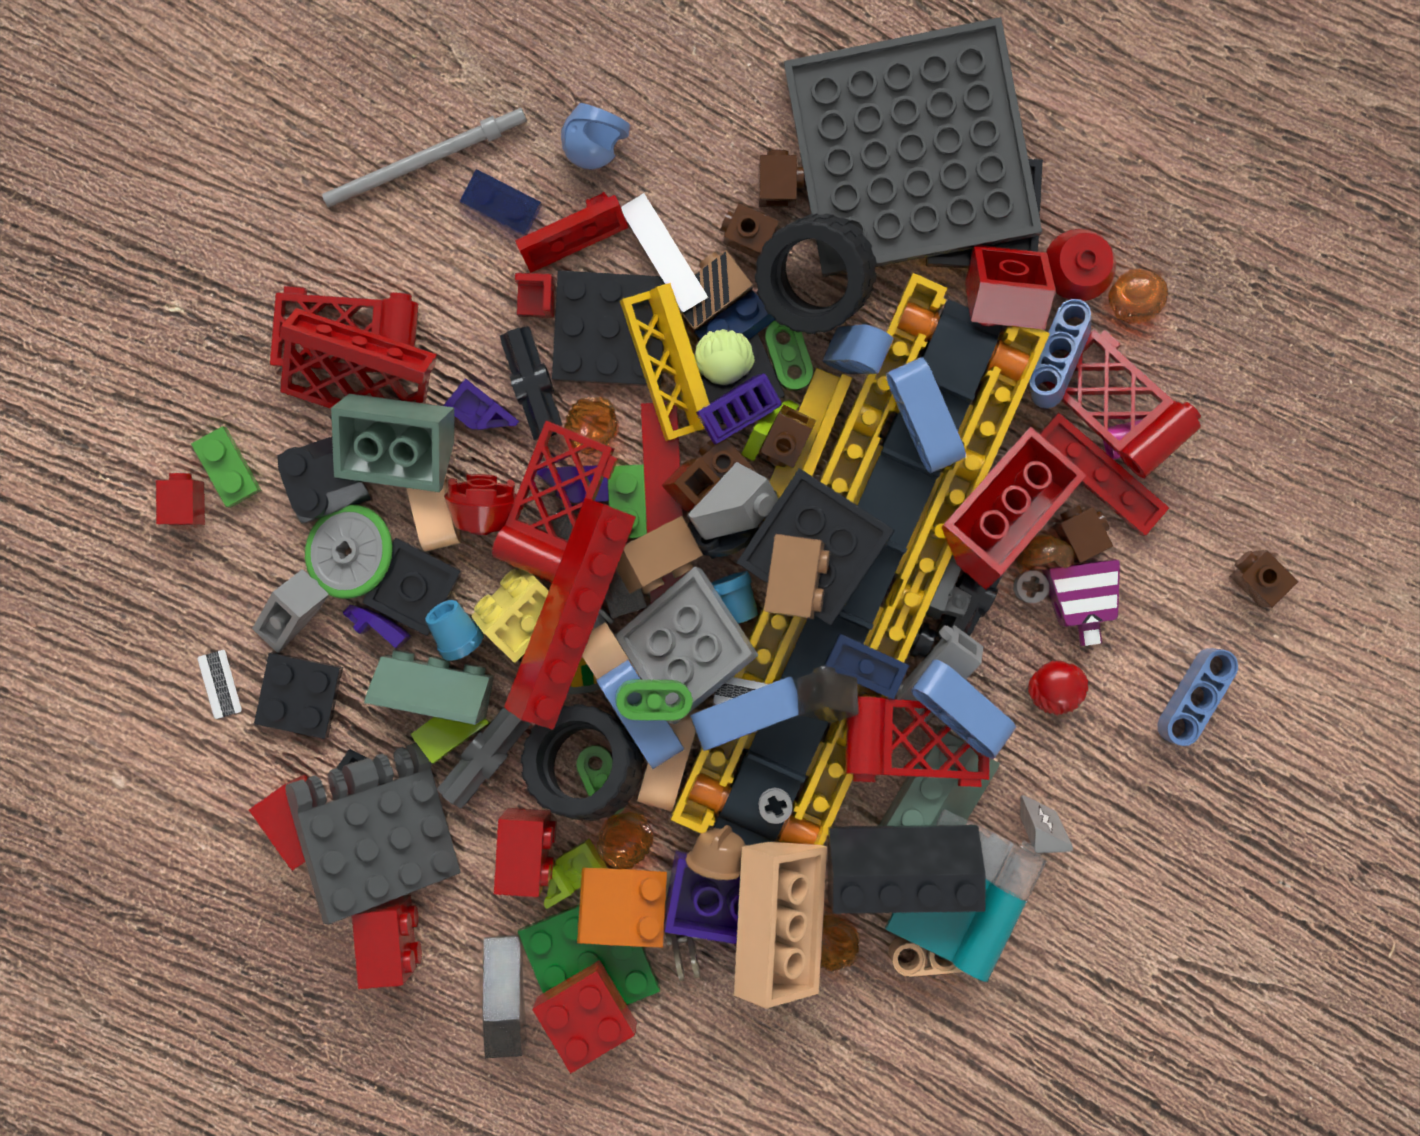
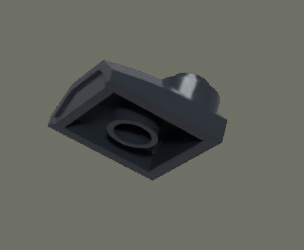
M332 437L302 447H292L277 455L281 479L291 507L301 524L316 521L321 517L342 510L346 506L360 505L373 500L366 488L365 482L334 477Z

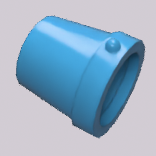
M748 571L737 572L711 582L738 624L758 615L751 587L752 580Z
M448 600L438 604L431 609L425 618L437 644V650L445 660L453 661L469 655L482 643L484 634L479 626L455 600Z

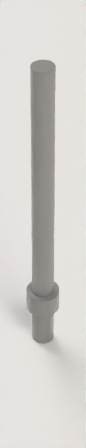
M522 108L496 119L494 116L488 117L480 121V126L322 194V197L329 208L485 139L490 142L502 137V132L527 122Z

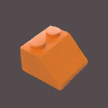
M582 868L577 943L663 948L667 872Z

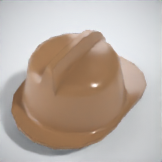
M729 825L724 826L722 829H707L706 833L699 834L693 850L687 854L685 861L692 871L701 876L715 880L736 879L740 877L741 852L745 843L738 834L732 831Z

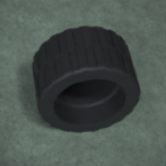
M817 213L810 214L776 231L773 237L766 241L762 247L763 250L756 262L755 283H757L758 288L757 294L759 299L762 300L767 313L771 314L780 325H784L794 332H805L806 334L831 331L836 326H841L864 306V302L870 297L877 273H875L876 257L873 255L870 241L862 234L863 231L858 226L855 227L851 224L849 220L828 213L818 215ZM806 239H818L832 246L840 254L847 269L848 284L846 292L838 302L827 307L815 306L802 300L794 292L788 281L786 263L790 250L798 242Z
M583 704L565 705L561 709L554 730L536 724L531 729L532 731L523 745L524 751L523 755H521L523 772L521 773L523 781L526 782L528 792L543 808L549 809L551 813L575 820L598 821L601 818H609L615 815L618 810L625 808L629 804L628 802L632 796H635L643 776V755L625 725L618 718L593 706L587 707ZM584 729L596 730L608 739L612 749L613 763L610 775L596 793L586 798H573L565 794L557 783L555 776L557 753L561 745L574 733Z

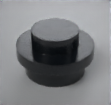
M923 622L911 646L910 656L915 658L919 655L925 658L929 653L936 636V631L930 629L929 624Z

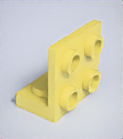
M513 569L508 572L500 582L501 587L492 596L489 594L484 596L475 605V612L471 616L482 632L514 663L525 654L549 592L532 574L521 569Z

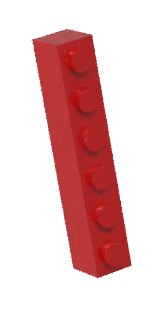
M585 497L504 705L506 710L520 720L554 730L636 519L635 516Z

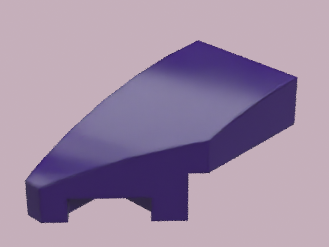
M466 378L443 405L454 407V416L470 429L481 430L516 426L520 422Z
M590 465L583 467L585 472H587L589 470L596 468L598 465ZM576 466L556 467L562 482L579 475ZM549 468L537 471L536 477L539 480L542 479L550 488L556 485ZM594 475L588 477L590 483ZM605 477L595 499L597 502L609 501L608 479ZM582 480L564 487L570 503H582L587 493ZM555 491V495L561 499L559 492Z
M350 604L342 612L355 624L353 628L357 633H367L372 627L394 648L403 647L412 637L411 634L392 620L367 608Z

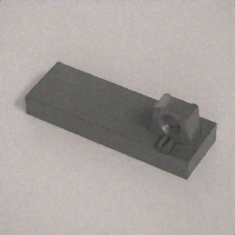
M953 554L926 612L927 616L937 620L940 619L942 614L962 618L967 611L972 597L970 594L954 586L961 568L957 565Z

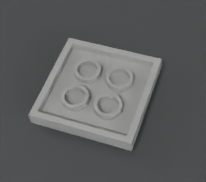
M698 567L692 568L615 635L641 679L677 680L686 685L693 699L689 713L759 656L703 570ZM669 693L665 698V702L667 704H674L678 700V694ZM681 719L667 721L668 723L677 724Z

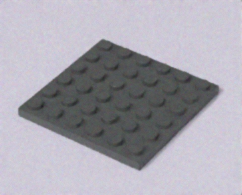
M1001 17L784 61L811 214H834L836 217H843L849 220L855 227L858 226L863 231L862 234L872 245L871 249L877 263L875 267L972 249L976 245L988 246L1041 235L1040 217ZM816 239L822 277L847 273L845 263L840 254L829 244Z

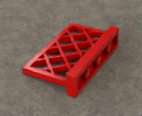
M298 308L281 325L280 338L285 340L281 393L331 409L342 400L333 397L325 386L335 382L345 396L348 394L365 396L370 393L372 397L385 398L379 389L389 384L400 398L398 400L409 402L416 400V403L426 404L430 373L435 367L437 354ZM295 344L308 347L315 356L304 360L296 350ZM332 355L344 359L349 367L339 372L328 356ZM318 361L330 375V377L322 381L319 380L309 367ZM369 367L378 370L384 379L374 383L363 368ZM301 371L311 386L306 388L293 384V374ZM354 373L365 388L354 392L344 377ZM402 378L417 383L418 390L408 394L398 380Z

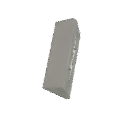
M1021 795L1020 819L1035 853L1073 851V845L1057 812L1027 796Z

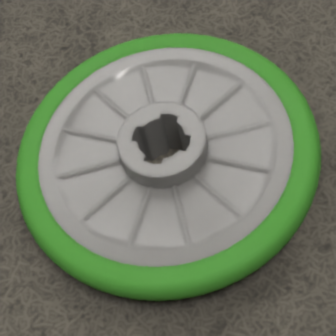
M349 505L342 510L319 518L312 527L305 546V563L309 576L317 580L318 584L330 596L341 599L356 598L374 589L387 573L392 558V539L385 522L374 511L360 505ZM350 547L352 552L346 555L345 550Z

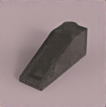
M519 935L484 938L483 1036L485 1058L522 1056L527 1045L522 948Z

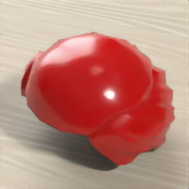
M1050 661L1042 665L1032 675L1028 684V693L1033 704L1039 710L1054 715L1073 712L1085 700L1088 692V679L1082 669L1064 661Z

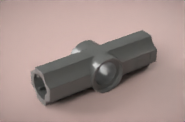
M502 708L483 733L480 732L460 756L462 759L437 790L447 801L461 809L477 792L485 779L489 780L509 756L507 754L531 723L520 720L508 710Z

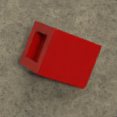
M515 273V282L518 285V317L555 318L556 281L552 274Z

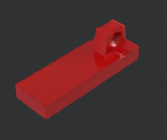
M602 192L595 197L585 200L587 208L515 240L530 273L628 229L629 226L616 196L608 197L605 192Z

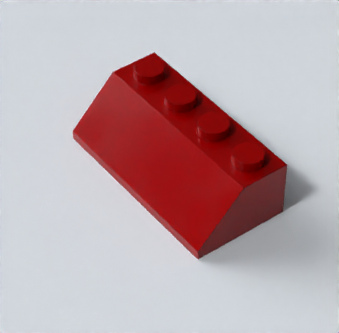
M1030 427L941 527L957 565L986 590L1007 570L1087 475Z

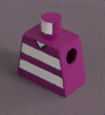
M1106 560L1042 569L1043 575L1049 582L1048 593L1059 625H1077L1080 646L1102 643L1100 622L1117 620L1119 560Z

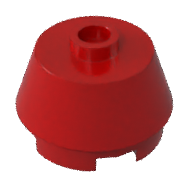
M1086 229L1069 230L1056 237L1047 248L1046 253L1056 289L1055 293L1068 300L1079 299L1088 301L1103 294L1111 285L1116 272L1115 254L1110 244L1096 232Z
M468 474L466 482L457 483V479L451 478L448 480V492L444 494L454 526L475 535H488L492 532L500 531L507 522L517 496L513 480H508L506 484L497 483V475Z

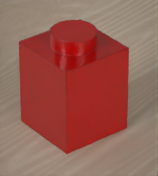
M169 473V480H156V524L205 525L204 482L192 480L191 473Z

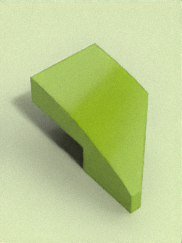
M791 400L782 402V406L784 404L794 410H797L799 404ZM782 406L762 417L757 422L741 453L742 456L752 461L755 460Z
M433 717L410 735L429 761L435 764L461 743L467 742L487 727L490 722L487 719H483L475 725Z
M590 839L585 840L556 859L548 893L544 900V907L546 909L569 897L575 890L581 887L582 868L608 869Z

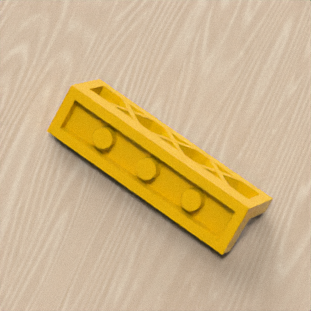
M671 283L660 285L650 291L620 300L665 441L705 429L696 412L710 403ZM649 300L653 312L649 325L636 319L632 307L633 304ZM655 324H657L659 331L653 329ZM640 329L643 330V331H645L643 337H642V334H641ZM650 335L661 340L665 350L660 361L647 353L645 345ZM667 358H668V361H669L670 366H668V365L665 364L666 361H667ZM651 364H653L654 366H656L655 371H653V368H652V365H651ZM662 370L674 376L676 386L671 396L659 390L657 380ZM678 394L680 395L681 401L677 400ZM663 399L668 401L666 407L664 405ZM673 405L685 411L689 426L673 431L668 417Z
M819 368L815 369L798 412L815 419L816 422L794 468L788 465L786 467L776 465L770 484L778 499L799 468L813 476L852 377L844 374L838 377Z

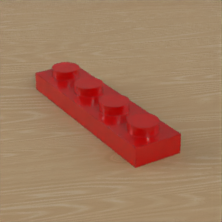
M1060 413L1055 414L1039 433L1087 475L1081 484L1141 536H1146L1168 511L1169 507Z

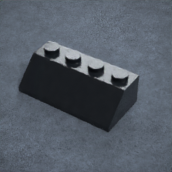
M977 825L828 827V902L833 914L985 912L986 872L979 827Z

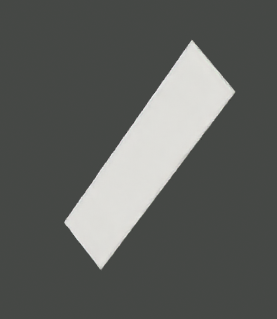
M643 193L623 205L621 209L627 222L664 283H671L681 311L685 312L708 298L646 195Z

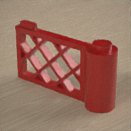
M284 286L283 293H276L270 365L282 367L283 358L281 357L282 346L285 340L280 338L281 325L286 321V302L299 303L305 311L313 314L319 313L326 305H334L341 314L336 321L343 324L347 321L350 326L358 329L360 328L351 317L362 307L373 308L372 322L364 329L365 331L415 347L419 303L412 301V295L393 292L390 293V298L379 300L307 295V288ZM307 304H316V305H315L313 308L310 309ZM342 306H350V308L345 311ZM301 345L303 350L299 354L303 359L308 355L310 357L315 356L308 347ZM333 356L330 359L338 371L349 367L347 363L338 362L341 358ZM319 361L309 366L311 369L325 370ZM369 367L363 368L366 373L381 374L378 370Z
M1094 329L1088 337L1074 370L1078 371V388H1067L1061 401L1113 448L1136 475L1145 479L1201 428L1199 422L1201 415L1189 402L1182 404L1171 399L1117 350L1121 344L1106 330L1099 334ZM1095 343L1105 352V363H1083V353ZM1109 357L1116 363H1109ZM1082 371H1105V387L1082 388ZM1109 371H1126L1131 376V387H1109ZM1136 381H1137L1142 387H1135ZM1042 382L1050 391L1056 386L1052 382ZM1070 395H1078V402ZM1082 395H1104V412L1086 411L1082 407ZM1108 395H1131V412H1108ZM1135 395H1152L1160 404L1153 411L1135 412ZM1096 419H1104V426ZM1108 419H1131V430L1121 440H1118L1108 431ZM1135 419H1143L1135 426Z
M545 421L507 522L501 528L494 541L492 557L552 583L568 541L556 536L551 522L568 515L574 527L577 520L574 512L581 509L583 504L582 502L572 507L564 487L582 480L587 493L585 497L595 501L603 478L611 479L619 459L612 456L615 448L553 422ZM552 432L564 436L569 451L552 458L547 446ZM573 440L582 443L583 445L575 448ZM590 447L603 452L598 466L585 472L578 453ZM543 455H544L546 461L543 462V463H541V460H542ZM572 456L579 475L562 482L555 463ZM549 467L556 485L539 492L534 478L537 471ZM594 475L590 483L588 477ZM531 490L533 496L527 498L529 491ZM558 491L566 510L549 517L542 497ZM535 501L542 520L532 525L520 521L519 517L524 505ZM545 525L547 532L538 527Z
M847 697L845 773L853 774L854 782H876V775L955 778L958 779V786L982 787V780H989L990 758L976 751L966 741L953 754L941 741L951 728L945 725L935 734L924 721L931 711L920 701L893 700L879 697ZM893 707L904 708L914 719L902 732L893 724ZM915 709H924V710H923L920 714H918ZM918 725L931 739L919 752L906 739ZM901 743L913 758L903 768H892V751ZM935 745L948 759L938 770H933L923 759ZM970 747L978 755V772L967 771L958 760ZM917 763L922 767V769H912V768H913ZM953 765L958 771H950L948 769Z

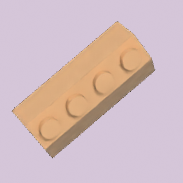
M765 842L742 847L734 996L767 1009L819 994L827 846Z

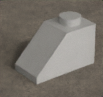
M736 462L688 514V517L700 536L707 540L756 528L770 513L778 501V497L767 478Z
M302 569L272 592L252 629L279 653L318 613L329 594L318 584L317 580L311 578Z

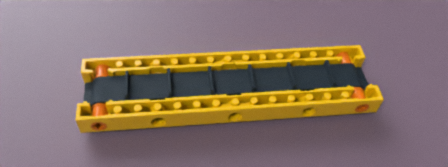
M915 273L912 274L885 331L894 339L878 374H866L819 480L894 529L895 532L832 626L814 615V619L768 613L764 611L763 606L749 638L750 643L759 656L739 671L734 678L771 684L773 680L779 681L792 676L805 712L706 751H703L701 746L673 809L672 821L701 834L706 833L709 825H714L713 828L718 829L729 825L732 831L738 834L748 846L774 842L776 839L779 843L824 844L828 835V827L832 826L853 779V774L845 773L847 697L889 698L825 669L824 665L839 633L903 663L905 662L952 556L951 549L941 527L988 475L1050 333L1041 329L1007 326L1000 333L1003 325L984 326L978 322H971L968 307L950 299L947 302L946 299H943L947 290L946 287ZM944 306V309L939 317L938 311ZM923 349L921 357L926 360L932 371L966 452L964 459L946 466L943 472L938 470L929 473L924 467L886 378L887 372L916 360L918 353L920 354ZM982 381L981 387L974 400L975 391L979 385V382ZM893 411L896 413L882 446L878 445L881 439L879 436L889 414ZM896 573L897 576H896V578H895V580H894V583H893V585H892V587H891V589H890V592H889V594H888V596H887V598H886V601H885L883 607H880V606H881V603H882V601H883V599H884V597H885V594H886V592H887V590H888V588H889V585H890V583H891V581H892V578H893L894 574ZM837 708V711H836V713H835V716H834V718H833V720H832V722H831V725H830V727H829V729H828V731H827V734H826V736H825V738H824V740H823V742H822V741H821L822 736H823V734H824V732H825V730H826V727H827V725H828V723H829V721H830V718H831V716H832V714H833V712H834V709ZM743 748H746L745 755L734 777L733 770ZM802 782H803V783H804V786H803V788H802V790H801V792H800V795H799V797H798V799H797V801H796V800H794V799H795V797H796V795H797V793H798V790H799V788H800V786H801V784H802ZM767 789H783L791 798L792 813L782 823H769L760 814L759 798ZM775 796L768 798L769 805L764 806L766 811L773 810L775 815H779L783 812L781 807L786 806L785 800L778 801ZM718 811H720V812H719V816H718V818H717V820H716V822H715V814H714V813L717 814Z

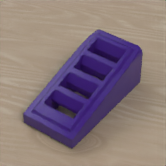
M763 373L753 376L698 410L696 414L713 444H717L782 406V403L768 377ZM741 395L744 396L752 410L749 414L739 398ZM729 402L739 418L736 422L726 406ZM718 410L727 428L721 429L712 412Z

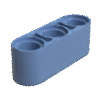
M1067 300L1059 307L1048 332L1050 335L1029 380L1031 399L1041 408H1051L1060 403L1090 335L1091 311L1087 303L1082 300ZM1073 317L1083 320L1077 326H1070L1065 323ZM1059 349L1066 350L1070 353L1068 356L1061 359L1055 358L1051 355L1054 351ZM1046 381L1056 385L1054 389L1047 392L1041 391L1037 387Z
M870 325L837 327L822 361L826 365L847 374H878L894 338L885 331Z
M920 357L887 372L888 385L926 470L929 473H933L966 457L965 448L926 360Z
M1206 648L1197 654L1158 720V732L1163 739L1180 746H1189L1199 738L1237 674L1238 661L1231 652L1223 649ZM1218 655L1222 660V668L1214 675L1210 670V662ZM1200 687L1204 693V698L1200 704L1194 706L1191 701V694L1196 688ZM1182 718L1185 723V730L1180 736L1175 737L1172 732V726L1176 720Z
M629 660L598 678L597 682L652 769L683 751L684 747L667 720H630L619 712L615 703L617 689L628 680L640 679ZM633 692L629 694L627 702L635 704L639 702L641 695Z
M939 660L931 662L911 689L912 694L917 700L976 751L988 758L994 759L1016 729V725L1009 717L954 669Z
M791 676L692 714L690 717L703 751L802 714L805 712V709Z

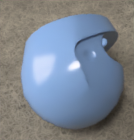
M579 103L567 117L561 129L562 149L569 161L576 166L589 170L599 169L614 159L616 156L613 151L614 145L619 139H625L629 136L630 124L605 110Z

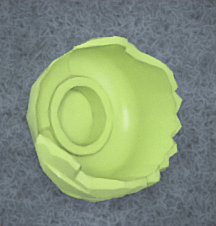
M725 329L716 330L715 332L710 331L707 335H704L699 341L694 355L699 372L712 383L720 385L735 383L749 373L755 362L752 347L747 338L742 333H735L733 330L728 332Z

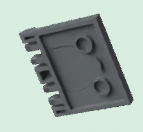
M417 743L407 745L406 749L404 747L397 748L393 752L399 778L394 780L390 761L383 753L376 755L373 759L374 762L367 758L343 766L342 772L337 768L330 770L327 774V779L333 800L326 802V793L322 781L316 775L308 777L306 782L299 780L286 785V796L323 924H332L461 873L432 774V763Z

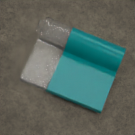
M943 808L935 825L977 824ZM977 825L979 827L986 872L985 912L892 913L885 929L953 962L957 968L968 975L988 982L1047 860L1041 857L1042 853H1035L1034 846L1031 843L1023 840L1021 845H1018Z

